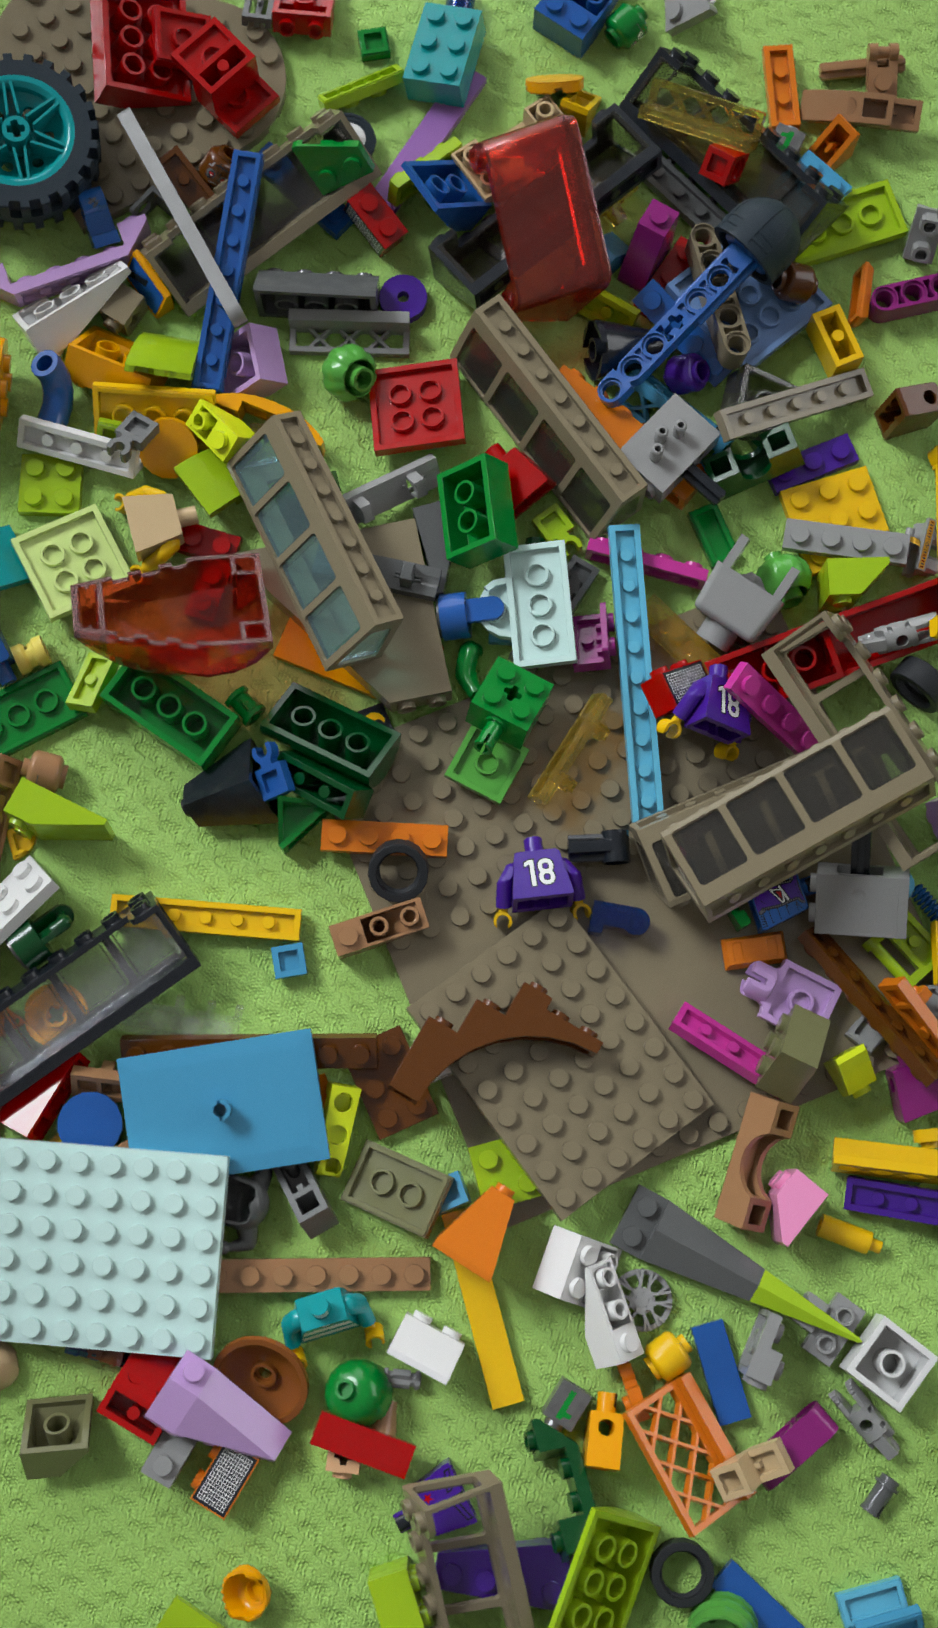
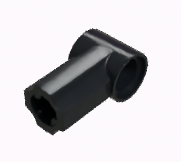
M613 829L602 831L600 834L568 835V860L572 864L602 862L604 865H622L630 863L629 831L626 829Z

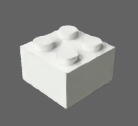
M876 1313L860 1335L862 1342H855L839 1364V1367L888 1406L901 1412L937 1362L938 1357L886 1316Z

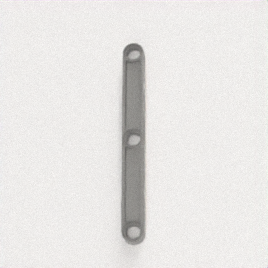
M129 107L118 113L117 116L234 328L248 321L132 110Z

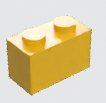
M840 303L813 313L805 330L827 377L858 369L864 355Z

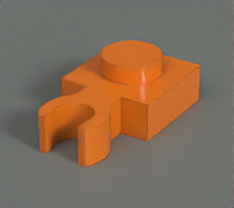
M629 1361L617 1365L626 1392V1396L621 1397L625 1411L644 1399ZM645 1411L635 1415L638 1423L651 1419L649 1413Z

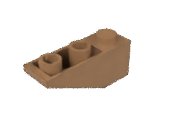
M420 897L328 926L340 960L430 928Z

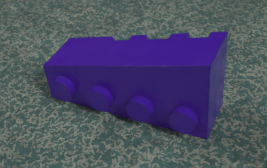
M542 1537L533 1538V1540L515 1541L529 1605L554 1611L575 1552L569 1562L562 1563L560 1554H555L550 1538ZM487 1544L437 1552L435 1566L441 1590L482 1598L497 1595L498 1591Z

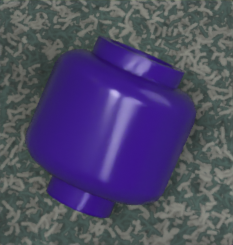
M697 353L673 356L668 360L664 371L666 385L677 395L701 391L710 377L708 363Z

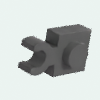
M133 410L115 429L116 438L111 439L107 444L108 455L112 456L115 451L122 450L120 453L121 462L126 463L132 456L131 450L133 448L142 452L160 432L159 423Z

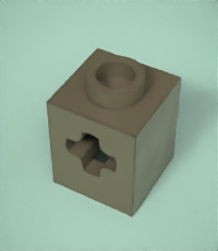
M122 283L99 312L104 321L103 325L109 331L117 335L120 332L130 337L149 309L143 295Z

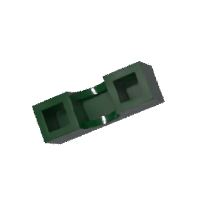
M788 422L759 434L761 438L760 446L748 454L736 455L732 452L731 448H728L702 460L707 475L725 490L726 495L723 500L805 464Z

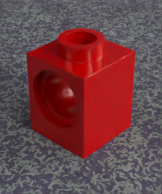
M727 141L710 144L699 174L722 186L737 183L740 180L750 153Z

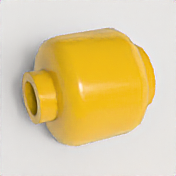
M665 1331L646 1345V1357L643 1358V1361L658 1381L663 1378L665 1381L670 1382L691 1367L692 1361L688 1354L693 1349L682 1334L675 1337L673 1333Z

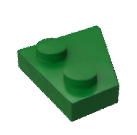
M296 140L292 144V150L322 195H326L374 172L375 164L359 140H344L343 142L321 140L320 144H303V140Z

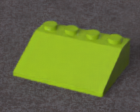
M614 1506L592 1507L548 1628H626L661 1527L633 1511Z

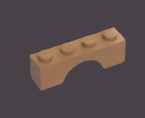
M750 1092L718 1200L715 1218L740 1229L764 1232L772 1200L767 1196L762 1185V1164L766 1154L773 1145L781 1140L791 1139L800 1109L799 1106L770 1096Z

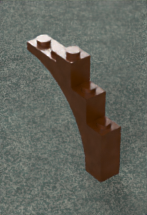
M524 982L505 1014L499 1012L501 1007L488 999L483 1001L476 999L457 1032L452 1030L453 1024L440 1016H436L433 1019L428 1016L387 1089L416 1105L429 1085L450 1065L472 1052L493 1044L517 1040L545 1041L569 1047L592 1058L599 1052L603 1042L597 1039L598 1034L590 1028L581 1026L579 1029L569 1023L570 1018L564 1013L555 1009L552 1012L547 1010L553 998L547 995L548 990L535 982L530 984Z

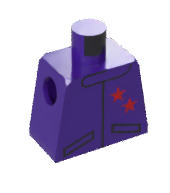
M448 1457L416 1482L455 1476L457 1473ZM463 1486L417 1494L427 1505H433L461 1494L465 1490ZM470 1500L432 1514L436 1536L478 1522L477 1514ZM402 1510L393 1514L396 1525L401 1533L411 1529L410 1521L405 1519Z

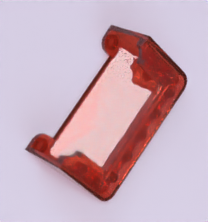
M559 114L478 142L469 151V164L476 174L487 173L511 278V283L505 288L501 296L521 321H569L602 293L611 281V265L578 122L573 115Z

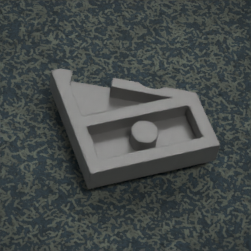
M665 0L666 32L671 36H675L717 14V9L709 0Z

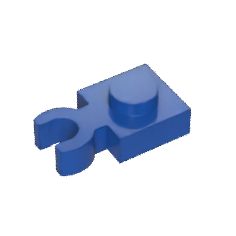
M265 742L266 755H264L262 747L252 749L253 759L260 763L261 769L254 773L264 802L273 801L278 798V795L284 796L296 790L286 760H277L279 748L276 742Z

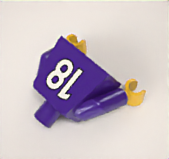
M714 664L709 667V675L691 684L672 711L675 714L672 719H661L656 726V730L662 734L668 731L666 734L667 738H678L682 732L680 722L683 720L684 727L720 741L714 748V756L716 758L734 761L739 756L737 743H741L743 738L751 735L750 723L752 716L745 707L723 688L728 681V667L723 664Z
M532 836L526 838L523 841L525 851L514 854L513 863L505 866L497 882L496 907L499 908V911L494 915V926L497 928V918L501 915L508 917V929L512 926V916L508 913L509 908L512 909V913L570 907V912L578 921L576 911L579 907H583L585 917L589 918L591 908L583 902L586 896L581 872L567 858H563L558 849H544L541 837Z

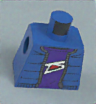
M798 874L748 901L758 934H762L786 922L809 908L806 897L816 894V892H810L811 875L799 879Z

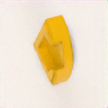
M14 827L8 829L7 838L13 860L17 861L25 857L30 849H33L37 838L33 835L31 839H27L16 833Z

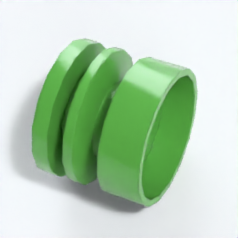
M714 1591L703 1602L692 1607L688 1617L687 1628H758V1619L752 1606L741 1596L729 1591Z

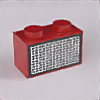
M371 182L352 196L343 209L380 258L403 241L408 233L406 227Z
M683 659L669 666L670 670H668L666 665L650 672L651 678L640 684L656 719L673 713L672 711L691 684L708 675L701 659L691 663Z

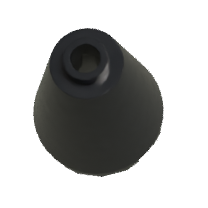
M601 319L588 321L583 335V348H588L589 358L583 359L586 373L590 380L601 381L612 369L616 371L619 362L651 329ZM660 341L651 342L647 347V352L658 354L663 349V343ZM632 363L626 368L625 373L640 369L642 366L638 363Z

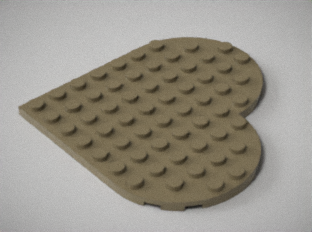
M11 0L0 16V60H3L2 53H12V58L16 60H23L24 54L33 55L35 63L42 65L44 59L53 62L55 72L59 74L65 69L71 74L74 87L81 84L86 91L87 102L92 101L95 108L102 153L101 163H99L100 174L97 182L92 180V188L101 187L112 220L130 212V207L152 185L154 187L156 185L117 116L118 113L125 109L95 103L90 0ZM186 0V11L209 15L211 19L215 16L256 56L259 76L279 95L280 103L238 139L197 101L191 79L190 105L130 108L158 159L177 145L198 173L199 164L212 146L226 144L236 150L249 151L268 135L269 128L275 119L279 118L286 98L287 77L284 59L273 35L268 29H265L263 23H260L259 28L253 27V22L249 21L248 26H242L243 9L217 0ZM26 109V110L23 112V117H24V118H25L24 115H25L26 113H28L29 111H31L30 109ZM51 132L45 133V135H48V136L54 138V134H53V133H51ZM79 208L75 213L72 212L85 235L87 230L81 215V209Z

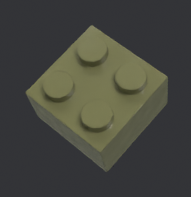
M797 1004L794 1005L788 1015L783 1013L777 1022L776 1032L770 1031L763 1043L762 1048L766 1050V1054L761 1056L756 1066L755 1072L759 1074L755 1087L791 1104L818 1069L831 1021Z

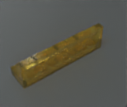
M656 77L653 78L648 102L640 105L637 118L748 154L757 149L767 113ZM659 88L668 89L675 102L667 107L657 104ZM678 93L683 94L685 96L680 98ZM689 97L695 98L702 111L696 115L688 114L682 101ZM705 102L711 103L713 105L707 107ZM677 105L679 111L672 109V107ZM716 106L725 108L730 119L722 125L715 123L710 113V110ZM733 111L739 112L740 114L735 116ZM704 114L706 119L700 118V116ZM744 115L757 118L753 134L743 132L737 119ZM732 123L734 128L727 127V125Z

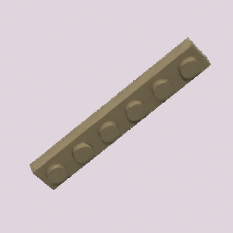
M863 367L724 408L713 415L723 442L726 443L775 428L786 422L792 423L867 400L874 396V393Z

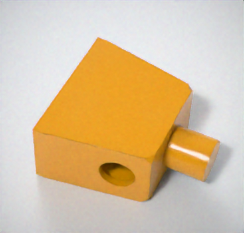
M598 1391L596 1410L587 1412L582 1460L585 1468L610 1472L620 1470L624 1418L622 1414L616 1413L618 1395L616 1393ZM600 1422H605L609 1425L608 1436H604L599 1432Z

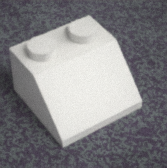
M415 1310L414 1314L407 1311L388 1347L387 1353L447 1385L465 1346V1342L460 1340L462 1334L446 1325L442 1330L431 1324L433 1318L419 1310Z

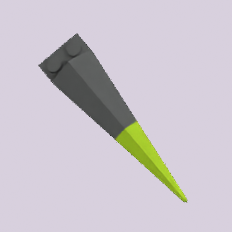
M638 1185L609 1243L643 1261L854 1342H862L860 1337L670 1200L642 1185Z

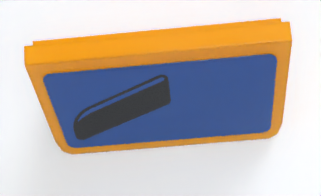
M138 250L133 251L127 265L131 273L126 279L136 292L144 296L148 309L156 319H159L174 309L175 305L171 293L141 252Z

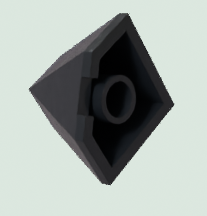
M252 738L245 740L184 785L181 807L185 815L191 817L198 827L274 824L278 822V798L273 801H263L254 773L261 769V766L252 756V749L258 748Z

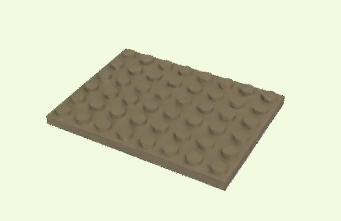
M567 907L541 910L406 1008V1011L420 1030L428 1016L433 1019L436 1016H440L452 1023V1030L457 1032L476 999L480 1001L488 999L501 1007L499 1012L505 1014L520 986L524 982L528 984L535 982L548 990L547 995L553 998L547 1010L550 1012L553 1009L558 1010L570 1018L569 1023L579 1029L581 1026L588 1027L598 1034L597 1039L602 1041L603 1044L599 1052L592 1058L562 1045L545 1041L517 1040L493 1044L477 1050L448 1067L560 1221L567 1218L714 1104Z

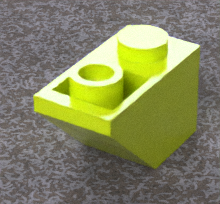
M204 399L198 401L185 423L223 462H228L255 434L241 419ZM254 450L244 459L250 458Z

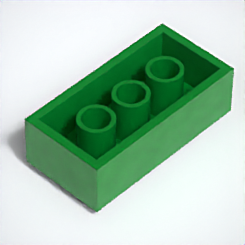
M136 646L99 695L106 705L202 772L214 764L242 726V722L237 714L139 646Z

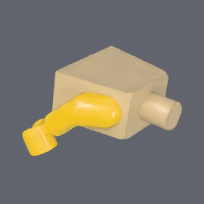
M143 485L128 492L126 496L121 493L115 494L114 500L122 503L120 507L115 508V511L127 516L138 562L143 561L142 565H132L130 571L135 574L140 572V577L135 580L136 583L147 584L152 579V573L163 566L180 549V546L185 543L181 528L199 524L195 505L176 509L173 494H167L163 490Z

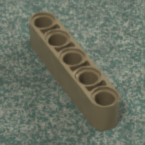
M699 223L692 228L685 246L686 258L694 281L723 252L721 244L715 235L714 227L707 223ZM717 274L712 279V284L716 287L724 286L728 282L729 277L725 274ZM734 291L706 320L720 365L729 370L740 368L751 348L750 336L736 292ZM698 296L703 308L707 299L703 296ZM721 321L728 322L730 325H725ZM730 348L736 349L739 353L733 352Z

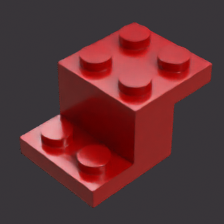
M215 16L170 54L172 61L192 80L197 101L236 139L280 103L279 95L259 76L256 56Z

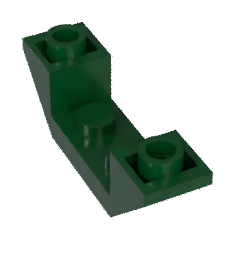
M536 1418L530 1420L526 1432L523 1434L526 1450L528 1453L532 1452L535 1462L555 1457L561 1458L558 1459L559 1473L562 1480H567L570 1492L567 1493V1502L570 1512L572 1514L576 1513L574 1517L558 1520L553 1528V1532L550 1534L554 1553H559L561 1562L565 1563L569 1562L576 1551L590 1510L596 1506L578 1443Z

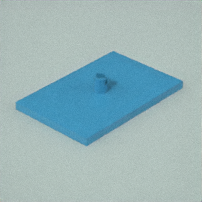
M311 1028L116 1059L129 1148L230 1156L229 1175L331 1158Z

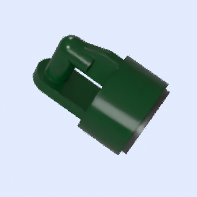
M58 904L33 922L28 918L5 940L10 951L26 970L39 967L54 953L48 942L71 927L74 921L72 908L66 904Z

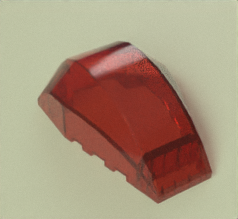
M259 553L195 556L186 558V563L172 566L171 562L158 565V570L141 574L139 569L127 572L128 577L112 580V577L109 576L70 585L74 638L93 652L126 667L147 673L170 676L213 677L235 673L253 665L273 648V637Z

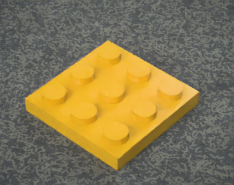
M866 466L779 492L778 496L786 519L791 518L889 531ZM799 553V556L810 566L812 577L817 576L827 558H832Z

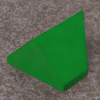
M278 795V845L282 852L286 855L322 819H325L330 812L306 799Z

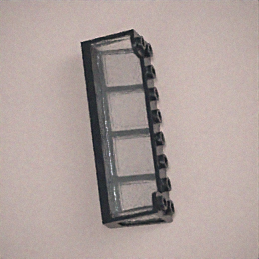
M151 891L145 895L143 892L135 895L127 902L128 907L119 913L117 911L111 912L101 920L102 925L91 932L88 929L74 939V945L66 950L63 948L58 949L47 958L48 963L39 969L36 967L31 968L20 977L21 982L14 987L6 986L0 990V1107L201 966L198 957Z

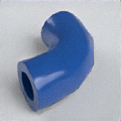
M44 350L35 356L31 364V370L41 382L43 390V402L37 418L68 426L73 410L74 395L71 375L56 352Z

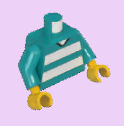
M342 1287L332 1288L295 1300L294 1310L287 1313L281 1323L285 1346L298 1356L305 1368L308 1363L301 1343L311 1342L360 1326L364 1327L365 1344L368 1348H372L373 1338H379L382 1344L385 1343L383 1325L376 1322L366 1297L360 1293H352Z

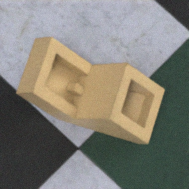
M777 1437L751 1446L710 1470V1473L725 1503L752 1494L761 1483L790 1474L795 1467L781 1438Z

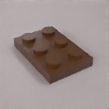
M400 1025L377 1035L379 1060L377 1068H349L356 1086L362 1089L360 1096L380 1140L439 1114L428 1088L416 1105L387 1089L410 1048Z

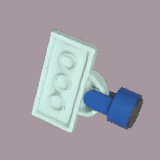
M565 540L518 545V549L503 555L505 577L493 580L487 584L480 598L468 599L466 592L441 594L436 598L437 625L440 637L444 641L471 638L472 623L481 622L491 635L501 640H512L514 664L523 669L578 663Z

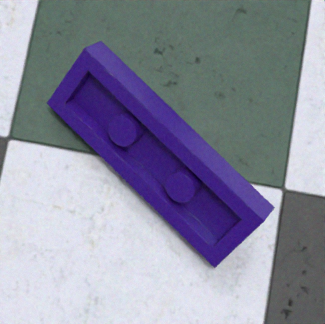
M846 433L800 451L805 464L768 480L774 496H778L781 490L818 480L853 466L860 459Z
M848 1175L844 1209L938 1226V1190Z

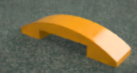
M243 393L216 394V406L241 420L245 413L267 421L272 415L294 412L275 401ZM306 421L324 456L326 452L324 440L312 425Z

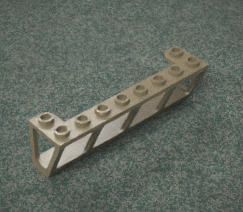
M823 611L761 654L819 743L838 733V730L822 708L821 702L866 675L884 704L891 708L933 774L934 780L938 783V753L933 747L927 749L921 738L925 737L923 731L915 721L910 723L903 712L907 710L905 704L897 694L893 696L890 694L885 686L889 683L888 679L879 667L874 670L868 661V658L871 657L870 652L861 641L855 642L850 634L854 629L844 615L840 616L838 613ZM830 629L840 642H844L860 668L814 695L790 660L788 654L825 630ZM862 746L848 754L868 788L875 790V786L856 759V755L864 750ZM840 759L833 763L834 767L856 800L861 798L862 793ZM896 818L876 829L903 871L912 868L938 852V842L922 852L917 851Z
M488 1469L409 1483L402 1486L405 1499L401 1501V1508L405 1519L410 1521L412 1531L408 1533V1538L412 1550L418 1554L419 1563L415 1565L420 1583L425 1585L427 1595L423 1596V1603L427 1607L428 1615L432 1616L434 1626L431 1628H450L448 1615L501 1607L506 1628H535L502 1482ZM468 1484L474 1485V1489L433 1505H427L417 1494ZM474 1497L477 1498L483 1525L481 1533L430 1542L429 1539L436 1536L432 1514ZM487 1544L498 1591L497 1595L444 1604L433 1553Z

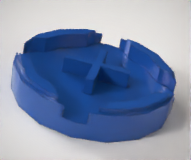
M83 1092L71 1097L62 1107L57 1119V1132L61 1141L65 1143L115 1146L123 1132L122 1112L119 1105L110 1096L100 1092Z

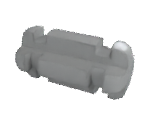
M384 1368L388 1381L392 1383L393 1388L409 1389L414 1387V1390L420 1388L421 1372L411 1373V1370L393 1368V1371H389V1368Z

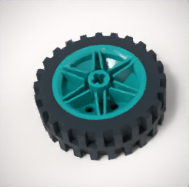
M2 53L3 60H0V114L4 116V121L0 117V227L3 228L5 221L13 223L14 230H24V224L35 223L36 229L45 228V220L53 218L57 224L64 220L63 212L67 209L75 213L80 208L78 196L85 190L92 188V180L98 181L100 174L99 163H101L102 153L95 108L92 101L87 102L86 91L81 84L73 86L72 76L65 69L59 74L55 72L54 63L44 59L41 65L34 62L33 55L24 54L23 60H16L12 58V53ZM26 109H30L31 111H29L28 113H26V114L24 115V116H25V118H24V117H23V112H24ZM47 132L53 133V134H54V138H52V137H50V136H48V135H45V133H47ZM39 160H42L44 162V164L41 167H34L39 162ZM6 165L13 170L9 172L4 171L2 166Z

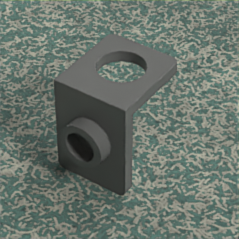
M153 185L129 209L131 216L143 214L147 216L156 206H159L172 219L174 218L159 190ZM148 201L146 207L139 212L141 206Z

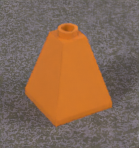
M500 1182L495 1187L492 1185L437 1235L432 1246L490 1282L515 1201L512 1198L515 1192Z

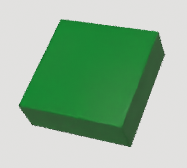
M386 26L357 30L362 62L391 58Z

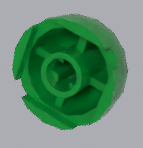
M350 1359L340 1363L331 1372L325 1386L324 1397L330 1413L370 1427L378 1419L381 1420L390 1408L393 1395L392 1383L388 1381L384 1368L366 1359Z

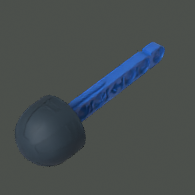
M770 197L750 198L738 204L714 228L715 235L725 250L674 302L675 305L619 362L617 370L612 369L601 380L597 393L605 406L615 408L623 404L633 394L634 387L641 385L698 325L701 326L749 276L766 286H771L792 264L800 248L801 234L798 220L787 205ZM717 274H725L729 277L728 282L721 287L714 286L712 279ZM703 296L707 299L703 308L697 310L690 307L693 298ZM673 321L677 323L681 321L683 327L681 329L672 328L671 323ZM662 331L665 332L666 336L669 334L670 341H667V338L661 333ZM653 341L663 343V349L658 354L647 352L648 345ZM632 363H638L642 366L641 372L634 377L626 375V368ZM611 385L620 387V393L616 398L607 399L604 397L607 387Z

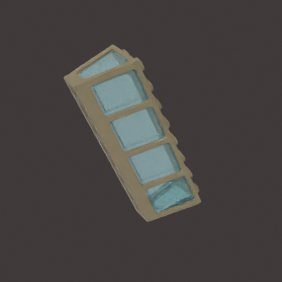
M301 411L272 415L228 461L226 466L325 671L381 658L404 617Z

